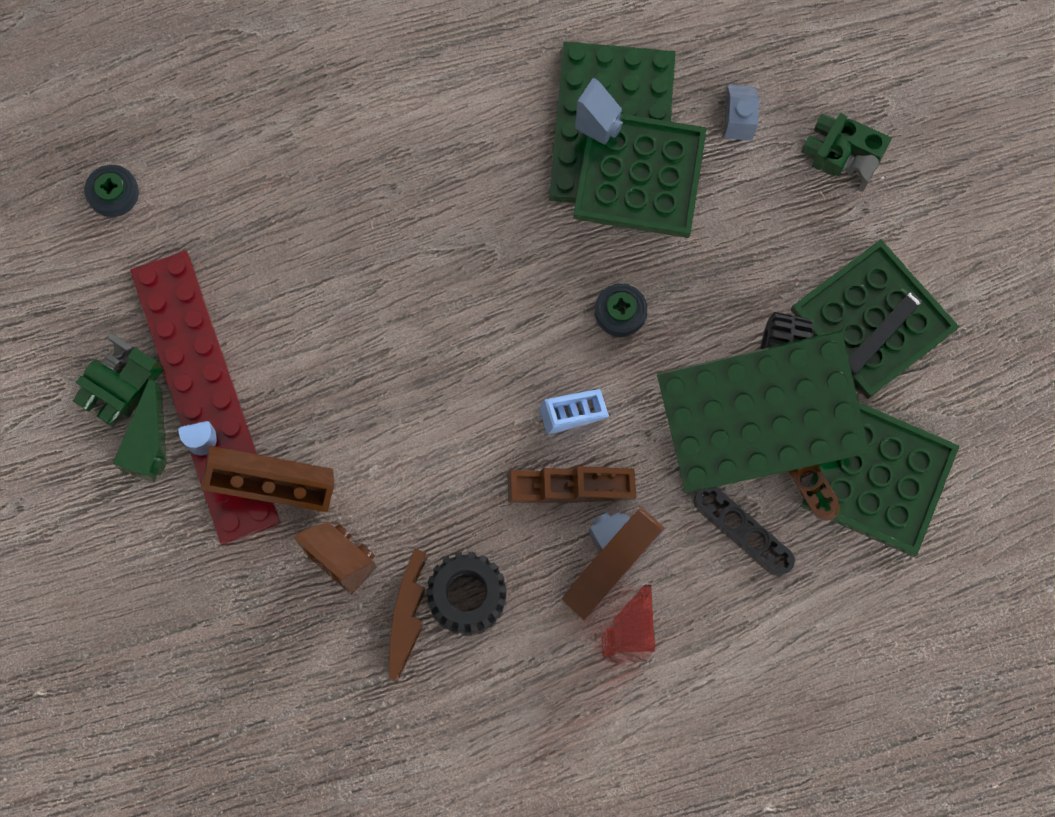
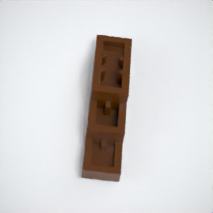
M577 466L574 469L543 468L540 471L510 470L507 472L508 503H578L636 499L634 468Z
M641 506L596 556L561 599L585 620L621 578L634 566L665 528Z
M416 548L403 576L393 615L389 644V678L395 683H398L424 626L423 622L414 618L426 593L425 588L416 583L428 558L425 552Z

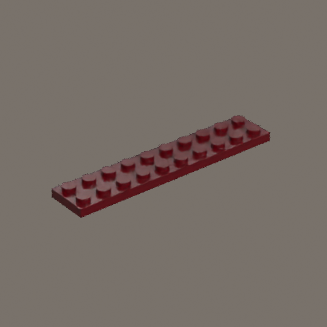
M186 250L130 269L181 426L208 421L216 432L217 441L215 447L257 454L188 251ZM191 453L202 486L207 454L195 455ZM203 490L219 541L222 545L281 524L274 503Z

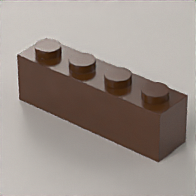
M209 446L202 480V490L321 512H328L335 485L332 468Z

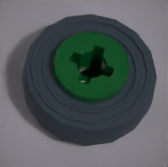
M110 164L94 170L87 178L84 187L86 200L92 209L107 217H117L126 214L132 210L139 196L136 179L129 170L119 165Z
M617 283L608 286L599 294L595 302L594 315L598 325L604 332L612 336L625 337L634 334L643 326L647 318L648 305L644 295L637 288L629 284Z

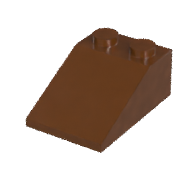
M327 521L298 532L293 538L305 555L351 595L377 568L372 560L375 555L363 544H360L359 547L355 546L349 540L352 535L340 524L334 527Z

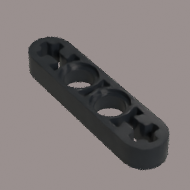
M910 292L849 358L853 378L921 304L922 300L913 292Z
M719 488L699 489L694 498L695 508L770 574L780 577L792 570L795 558L793 553ZM702 494L705 496L714 495L713 502L719 508L723 503L727 506L721 511L718 518L714 515L718 510L712 504H709L707 507L702 504L704 501ZM730 512L737 514L740 517V526L734 529L727 527L724 523L725 514ZM751 533L760 534L764 539L763 547L760 549L750 547L747 541L748 535ZM770 544L775 547L770 551L775 557L783 555L786 558L784 560L786 568L783 566L776 568L773 565L775 559L770 554L765 559L761 556L769 548Z

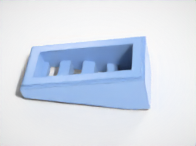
M600 389L545 399L539 407L547 434L565 431L609 417ZM587 400L592 401L595 413L590 412ZM577 403L580 404L583 415H579ZM566 406L568 407L570 418L566 416L564 409Z

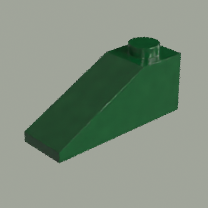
M149 379L113 464L122 472L155 482L157 475L160 476L163 473L167 459L165 458L166 443L162 389L155 381Z

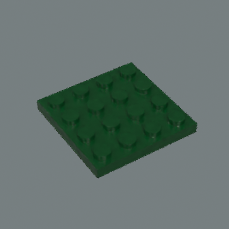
M621 113L620 121L623 122V125L615 138L611 136L605 145L587 135L573 219L689 238L707 127Z
M882 239L795 303L790 309L795 316L811 319L813 337L842 331L849 359L910 292H913L922 300L915 311L853 378L854 384L867 399L871 398L960 327Z
M858 402L869 454L818 464L840 504L838 515L831 521L915 557L918 555L960 446ZM813 473L808 487L817 484L818 476ZM821 491L815 494L820 502L818 510L821 508L826 512L831 510V502L825 501ZM803 498L800 507L811 511Z

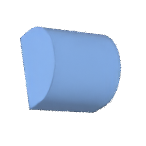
M208 421L178 428L181 441L195 455L208 454L209 446L216 445V432Z

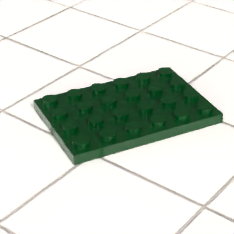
M564 41L549 201L576 203L587 135L575 129L577 103L591 80L595 78L603 85L622 108V114L671 122L676 51Z
M842 331L657 373L685 493L698 491L700 488L717 487L869 454Z

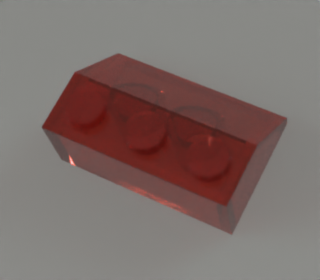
M651 584L644 585L617 614L609 628H606V632L601 636L602 655H608V663L646 662L655 652Z

